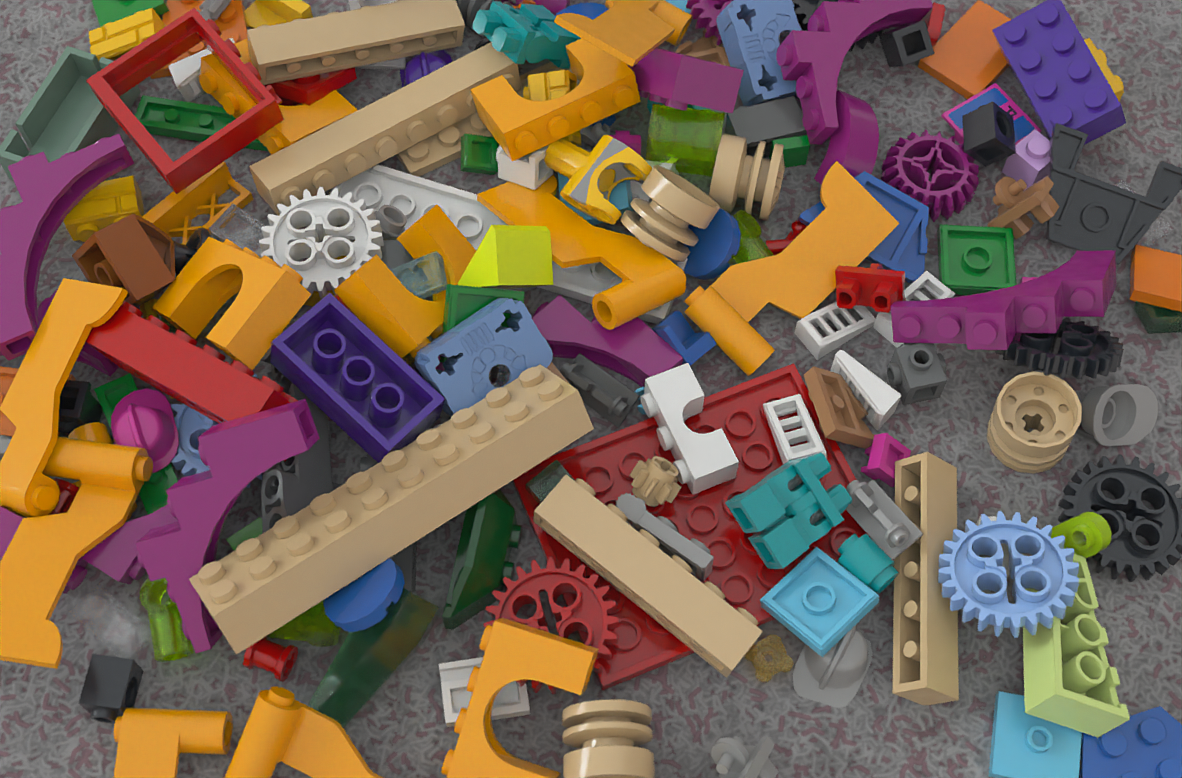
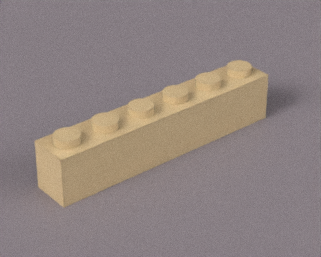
M397 0L388 4L364 6L356 10L340 13L331 12L324 16L308 19L300 18L291 22L262 25L247 30L248 52L253 66L262 78L260 82L266 85L418 55L422 51L428 53L462 46L465 23L456 0Z
M924 452L895 461V504L923 533V536L894 559V568L899 574L894 579L893 694L921 705H933L959 700L958 610H950V598L942 597V583H938L939 555L943 554L945 540L952 541L953 530L957 529V467L929 452Z
M566 474L535 509L534 522L727 678L763 632L757 627L758 621L743 608L734 609L723 600L725 595L717 586L708 581H705L703 584L690 574L692 568L683 559L676 555L670 558L658 548L660 543L653 535L643 529L639 532L626 522L628 518L619 508L613 504L605 506L594 497L596 493L589 484L579 478L574 481Z

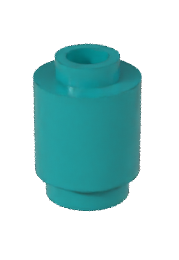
M853 534L838 548L841 556L837 562L877 594L882 592L899 574L893 567L895 562L868 534L860 538Z

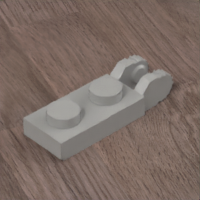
M631 493L621 494L618 497L615 506L627 516L628 520L626 522L638 532L641 529L649 532L660 543L658 547L670 558L673 555L680 557L692 568L690 574L701 582L706 580L712 572L714 557L710 555V550L702 542L693 538L688 540L677 532L675 525L663 516L656 518L647 512L645 501L639 497L636 498Z

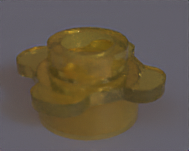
M774 634L768 635L756 645L753 644L744 655L746 660L752 662L756 669L755 677L761 682H769L773 675L779 672L787 673L793 666V659L787 655L781 638ZM765 656H772V661H766Z

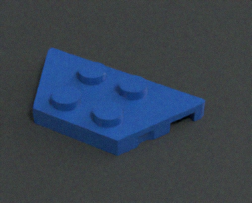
M864 171L856 176L855 179L900 223L865 259L872 263L882 264L885 270L905 271V281L912 284L925 270V254H927L928 243L926 226L928 225L929 207ZM820 201L803 211L797 220L808 226L825 207Z
M1161 706L1129 716L1130 720L1098 738L1082 732L1079 778H1182V724Z

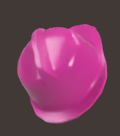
M136 390L123 397L115 406L111 416L114 442L117 445L146 449L148 457H151L153 461L152 473L158 472L170 464L176 456L179 447V435L172 407L167 397L157 390Z

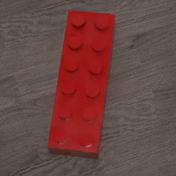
M126 301L122 302L121 306L108 321L98 327H92L85 343L122 370L218 424L298 401L283 392L284 388L264 375L261 379L253 376L255 373L236 360H233L232 363L224 362L226 357L206 344L203 348L196 347L198 342L178 329L175 333H169L170 327L152 315L148 319L145 317L144 319L141 318L144 313Z

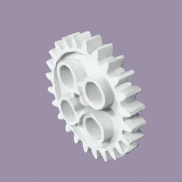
M319 187L317 196H311L310 192L305 189L303 192L304 199L298 200L295 196L290 195L291 205L287 207L280 203L277 204L280 215L268 214L270 226H263L261 228L264 239L259 240L262 250L261 257L265 255L281 267L283 264H286L303 277L300 284L311 295L313 291H318L321 300L326 296L328 290H332L336 295L334 289L376 254L382 259L381 246L384 245L380 221L376 220L374 209H367L363 198L354 202L352 192H348L341 198L338 188H334L330 195H325L323 187ZM339 256H347L343 259H336ZM308 258L305 261L297 262L300 259Z

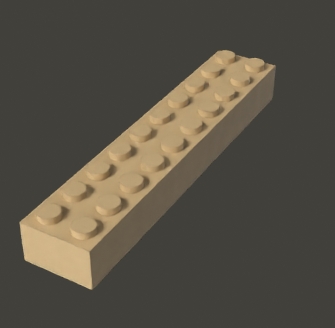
M541 364L528 368L517 379L504 387L493 389L484 399L473 406L457 411L450 420L437 428L424 431L417 437V440L401 450L388 453L378 464L364 472L352 475L342 486L328 494L316 497L309 506L301 511L280 519L273 528L265 533L242 542L229 555L219 561L206 564L189 580L237 655L386 561L389 557L394 556L593 430V425L579 391Z

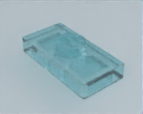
M437 251L390 269L406 289L421 299L446 290L447 279L443 256Z

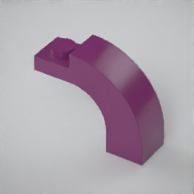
M841 90L836 92V110L839 127L831 135L825 158L814 177L820 184H822L826 173L836 161L855 178L864 171L872 174L877 157L879 128L872 107L866 101Z

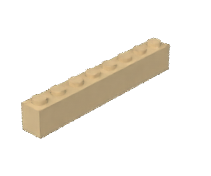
M492 42L250 165L249 168L257 191L279 216L277 204L280 203L289 207L291 205L290 195L295 196L298 200L304 199L303 192L307 189L311 196H317L319 187H323L324 192L476 113L477 110L470 89L503 75L515 91L521 89L518 64H515L503 52H498L492 47Z

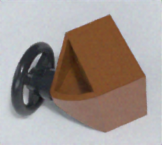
M131 214L93 233L72 257L88 282L124 288L128 291L124 301L137 308L153 299L175 281V273L177 277L211 235L206 228H198L191 234L186 245L173 242L165 232L136 214Z

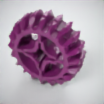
M925 129L920 137L911 132L907 139L900 137L895 146L890 147L881 166V181L928 206L929 216L933 222L938 219L940 214L948 220L953 212L960 214L964 210L965 205L972 201L975 194L974 191H976L979 184V177H977L979 165L974 164L975 159L964 152V144H955L954 136L945 139L942 137L941 131L935 136H930ZM929 169H931V175H930V176L932 177L931 181L928 180V178H929L928 170H929Z

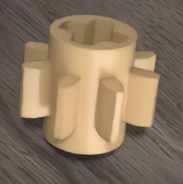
M654 456L652 460L648 458L646 462L639 460L629 475L634 479L631 483L634 486L632 492L636 498L639 497L649 506L663 505L665 500L671 503L681 489L677 484L679 472L671 462L662 457Z

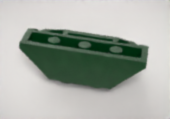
M500 489L466 509L442 614L445 629L454 630L486 609V606L495 603L496 600L492 592L494 590L503 592L505 584L502 579L507 577L513 580L515 563L509 562L511 549H519L522 525H517L515 509Z

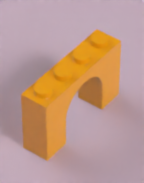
M581 38L566 45L572 73L577 76V80L580 83L575 89L564 96L547 101L525 99L515 92L503 75L474 87L470 91L479 118L513 162L641 102L635 73L625 62Z
M248 39L235 43L242 56L240 60L244 64L248 61L252 63L248 52ZM212 53L201 57L200 85L207 94H211L223 106L228 114L233 115L237 119L257 105ZM336 90L311 105H278L284 120L257 139L272 155L358 110Z
M435 205L396 238L426 273L431 283L433 301L421 299L406 289L377 254L334 289L335 293L354 315L401 359L408 353L415 358L420 349L431 343L427 338L429 335L435 339L443 332L447 284H458L476 252L474 247L438 205Z
M208 237L178 274L175 281L169 285L153 305L152 309L176 329L196 339L223 304L238 293L232 305L206 338L232 360H236L253 370L271 347V342L283 332L310 297L311 293L300 284L303 277L288 265L283 264L281 267L271 258L265 255L261 258L247 247L241 249L229 239L220 242Z
M497 619L494 621L493 626H486L482 635L480 650L485 651L481 666H475L471 672L467 691L472 692L468 709L462 707L458 714L454 732L460 735L455 750L449 749L446 754L441 774L446 775V778H560L561 772L517 758L502 747L492 727L491 715L493 704L498 693L506 684L522 679L539 681L582 695L587 690L599 649L509 619Z

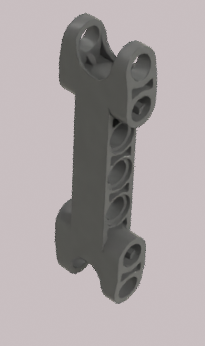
M293 319L286 326L283 332L295 322ZM271 347L260 361L271 364L273 380L284 388L283 392L298 401L306 399L320 439L308 451L290 457L286 461L283 460L276 463L277 469L271 470L266 475L261 489L265 532L273 528L280 519L292 516L309 506L316 497L328 494L342 486V484L332 482L328 416L270 362Z

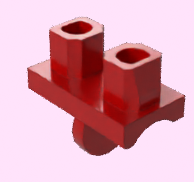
M872 263L870 268L838 265L835 270L836 301L839 308L852 309L857 305L872 307L876 312L889 313L894 302L906 301L904 295L905 271L885 270L882 264Z

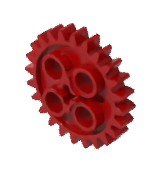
M549 557L546 568L540 569L536 560H532V572L527 574L518 566L516 568L518 580L514 582L507 577L502 579L507 591L505 593L495 590L492 592L499 605L486 606L488 615L495 618V620L505 618L550 633L540 599V593L546 591L552 613L557 622L558 635L568 639L571 633L579 630L589 634L584 644L599 649L593 671L599 674L602 673L598 659L599 657L608 660L612 659V653L606 647V644H618V636L609 630L620 627V621L617 617L608 616L618 610L616 601H605L611 595L609 586L597 589L601 581L597 573L586 579L587 569L584 564H581L573 572L569 559L566 558L561 568H556L553 558ZM571 592L577 595L576 601L568 607H561L556 604L557 598L563 593ZM532 604L537 607L532 617L528 619L517 617V612L523 605ZM495 620L483 623V627L486 628L487 625L493 626ZM529 679L516 680V683L522 687ZM531 680L533 691L538 693L543 683ZM548 685L551 694H555L557 687Z

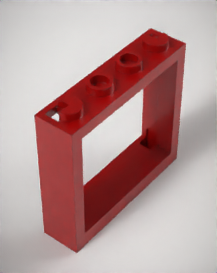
M195 8L86 79L98 101L176 194L284 120L278 106L282 103V100L276 95L273 87L270 84L264 87L260 82L262 78L253 64L249 61L244 64L240 60L242 56L235 44L230 39L224 41L220 37L221 31L212 19L206 21ZM202 42L257 105L173 162L120 99V96Z

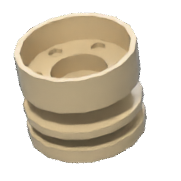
M723 133L716 156L709 196L717 202L721 209L728 213L732 212L737 198L745 199L744 212L747 217H751L754 201L761 202L759 219L768 221L771 211L778 202L785 170L784 145L775 143L772 158L766 159L763 158L766 142L760 141L754 156L747 155V139L745 137Z
M655 165L641 186L652 201L648 202L643 199L634 198L630 205L636 212L626 210L620 220L647 247H652L663 255L684 262L690 254V250L686 245L695 246L698 242V238L688 228V225L706 229L720 209V206L709 195L685 178L662 166Z
M1032 371L1015 376L1003 386L988 422L987 440L992 453L1002 464L1017 472L1035 474L1050 470L1064 457L1081 423L1082 406L1079 398L1065 380L1052 374L1046 376L1043 372ZM1030 428L1034 429L1030 433L1027 432Z
M619 699L586 701L563 709L562 725L567 728V730L563 731V743L570 747L578 748L564 755L563 778H655L654 754L647 749L637 747L650 742L653 737L652 729L647 726L652 720L651 708L647 704Z

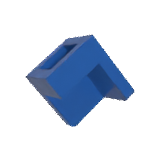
M679 310L671 312L652 328L656 334L683 357L682 365L689 363L691 366L717 344L709 332L695 333Z

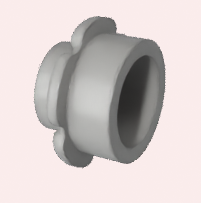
M383 205L379 211H374L376 220L380 221L383 238H397L404 232L407 219L398 208L391 205Z

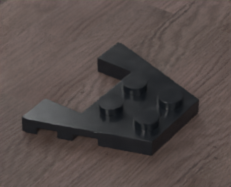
M1056 123L1052 129L1049 175L1054 185L1049 194L1059 205V208L1055 215L1047 220L1046 240L1076 251L1116 250V265H1118L1182 189V168L1164 161L1159 162L1146 196L1136 194L1074 171L1088 134Z

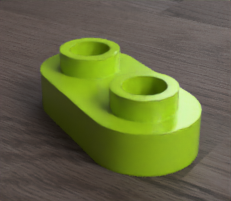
M1084 512L1053 526L1051 538L1063 535L1065 537L1064 549L1072 548L1075 554L1085 558L1107 548L1112 537L1107 521L1094 512Z

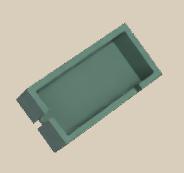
M70 46L66 47L15 123L31 151L29 152L19 132L11 129L0 146V164L9 179L13 180L8 166L19 162L26 156L36 155L44 151L49 161L52 162L66 153L76 152L95 144L102 138L114 135L119 127L118 123L98 101L86 79L112 63L113 60L101 57L98 62L95 54ZM138 85L120 96V99L129 109L140 94Z

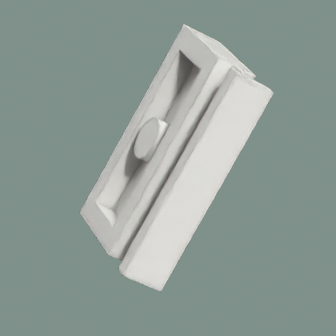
M483 657L439 664L447 727L455 726L462 707L468 709L472 692L467 691L468 681L473 668L481 666ZM513 681L501 689L493 704L491 720L530 714L526 683L520 687L516 681Z

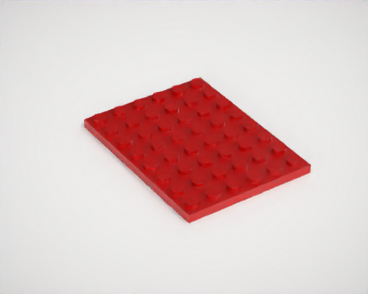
M794 363L704 397L702 412L684 421L691 431L700 434L710 433L722 428L739 461L736 478L692 495L687 483L681 484L678 480L677 484L681 489L671 503L665 500L663 505L658 504L655 507L645 504L647 512L656 518L658 516L667 518L675 525L678 533L688 540L692 538L699 540L710 550V555L714 557L712 572L705 581L717 586L725 595L723 600L737 610L740 607L752 614L758 621L757 627L775 619L761 607L760 599L813 549L818 547L837 562L841 556L838 548L850 536L856 534L860 538L867 534L845 509L841 513L844 518L842 522L832 527L824 536L810 544L809 549L784 569H767L748 539L755 533H744L725 503L737 494H742L783 465L763 410V404L800 394L827 452V460L831 465V471L819 479L824 489L828 490L836 484H841L844 488H847L849 483L857 480L837 442L825 438L821 431L820 421L814 404L809 397V391ZM797 412L780 416L778 419L783 420L797 416ZM654 417L553 455L512 480L546 561H548L549 557H552L556 568H561L564 560L567 558L570 560L573 572L581 564L586 566V579L596 573L534 522L535 509L566 474L574 481L579 478L589 484L596 493L594 497L605 506L608 504L615 506L621 494L631 493V495H634L632 492L634 486L631 485L634 479L629 475L639 460L646 462L648 458L652 460L654 456H658L672 464L675 462L670 449L665 451L660 444L657 436V428L659 426ZM802 426L784 431V433L801 429ZM807 441L790 445V447L807 443ZM600 576L601 581L597 589L609 586L611 595L605 601H616L618 608L617 611L608 616L617 617L620 621V627L609 630L618 636V644H606V647L612 653V659L608 660L600 657L598 659L602 673L595 672L602 690L695 653ZM566 592L561 594L566 607L576 601L577 595L574 593ZM579 630L577 633L582 644H584L589 634Z

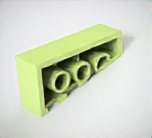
M1074 553L1073 562L1079 563L1077 576L1079 578L1077 592H1075L1073 606H1066L1063 619L1053 616L1052 628L1050 629L1038 622L1036 635L1032 636L1026 627H1023L1025 713L1098 738L1130 720L1126 704H1120L1115 687L1120 685L1116 667H1109L1104 646L1109 641L1105 628H1102L1096 620L1094 609L1099 607L1086 558ZM1033 588L1025 589L1029 592H1040Z

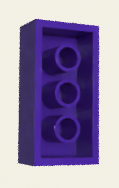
M1046 0L992 30L1001 52L1050 141L1052 129L1056 123L1088 134L1085 144L1126 124L1119 100L1061 0Z
M331 293L327 294L271 342L270 362L377 463L381 462L388 453L401 450L414 442L421 433L426 431L440 418L445 398Z

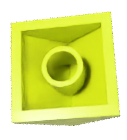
M491 225L457 285L493 289H517L554 285L550 230L546 226Z

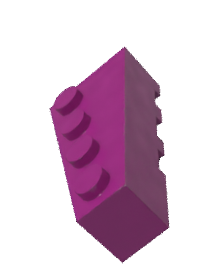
M658 47L633 67L628 65L635 73L640 97L648 98V100L687 111L688 104L732 114L744 71Z

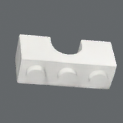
M689 363L645 379L644 395L641 396V403L646 415L649 418L654 416L659 426L657 428V436L661 446L665 451L670 449L675 459L673 465L679 472L677 475L681 484L687 483L692 495L736 478L739 461L722 428L710 433L700 434L691 431L685 425L684 421L687 418L702 412L705 396Z

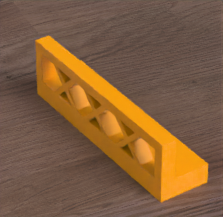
M222 162L178 194L174 191L171 192L142 218L157 226L170 238L183 237L182 244L186 245L189 237L196 229L206 228L210 235H212L254 198L250 191L232 178L226 163ZM229 188L238 195L230 203L218 204V198ZM210 214V220L206 224L191 227V220L197 215Z

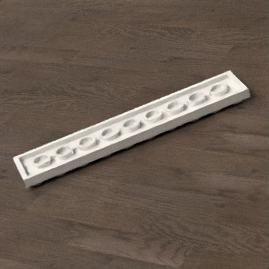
M378 164L333 187L329 193L330 195L334 188H338L340 197L343 198L348 192H352L354 202L363 198L366 208H373L374 211H379L383 205H391L398 208L407 219L404 231L435 205H438L475 250L478 249L491 225H508L477 200V194ZM383 238L384 240H397L396 238ZM664 255L684 271L687 258L682 262ZM552 260L554 285L537 287L592 304L595 294L621 283L622 279L601 262L561 268ZM673 300L638 318L658 324L668 316Z

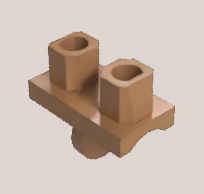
M1046 176L1027 189V185L1022 179L1015 181L1011 177H1004L996 182V195L993 197V202L997 206H1001L998 208V216L989 221L987 226L1013 228V237L1018 239L1026 234L1034 224L1026 215L1028 211L1040 223L1051 219L1059 208V205L1049 194L1054 185L1052 180Z

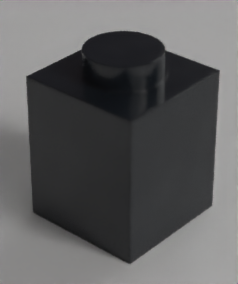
M925 20L910 22L878 34L889 67L905 66L935 54Z

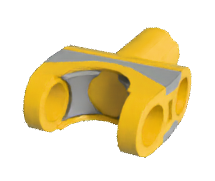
M603 135L591 152L562 138L549 144L544 159L547 167L570 179L560 191L563 199L582 213L608 224H615L622 215L609 202V196L613 188L625 180L633 179L639 181L641 179L645 181L652 170L651 166L638 153L609 135Z

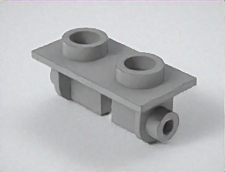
M854 480L848 484L846 490L853 499V502L846 510L892 560L923 536V533L874 480L868 484L866 482L860 483L859 480Z

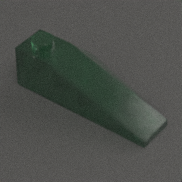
M404 586L400 599L396 605L393 601L385 609L388 614L380 622L367 629L348 634L307 706L335 719L344 728L423 645L444 607Z

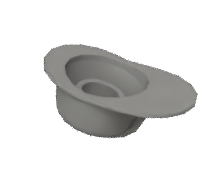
M1139 384L1096 387L1086 394L1081 405L1082 428L1089 435L1095 437L1100 445L1104 446L1133 445L1138 443L1152 431L1158 417V401L1155 393L1148 386Z
M857 624L823 657L805 644L792 675L794 690L798 696L840 709L851 702L869 669L873 655L871 642L857 629Z

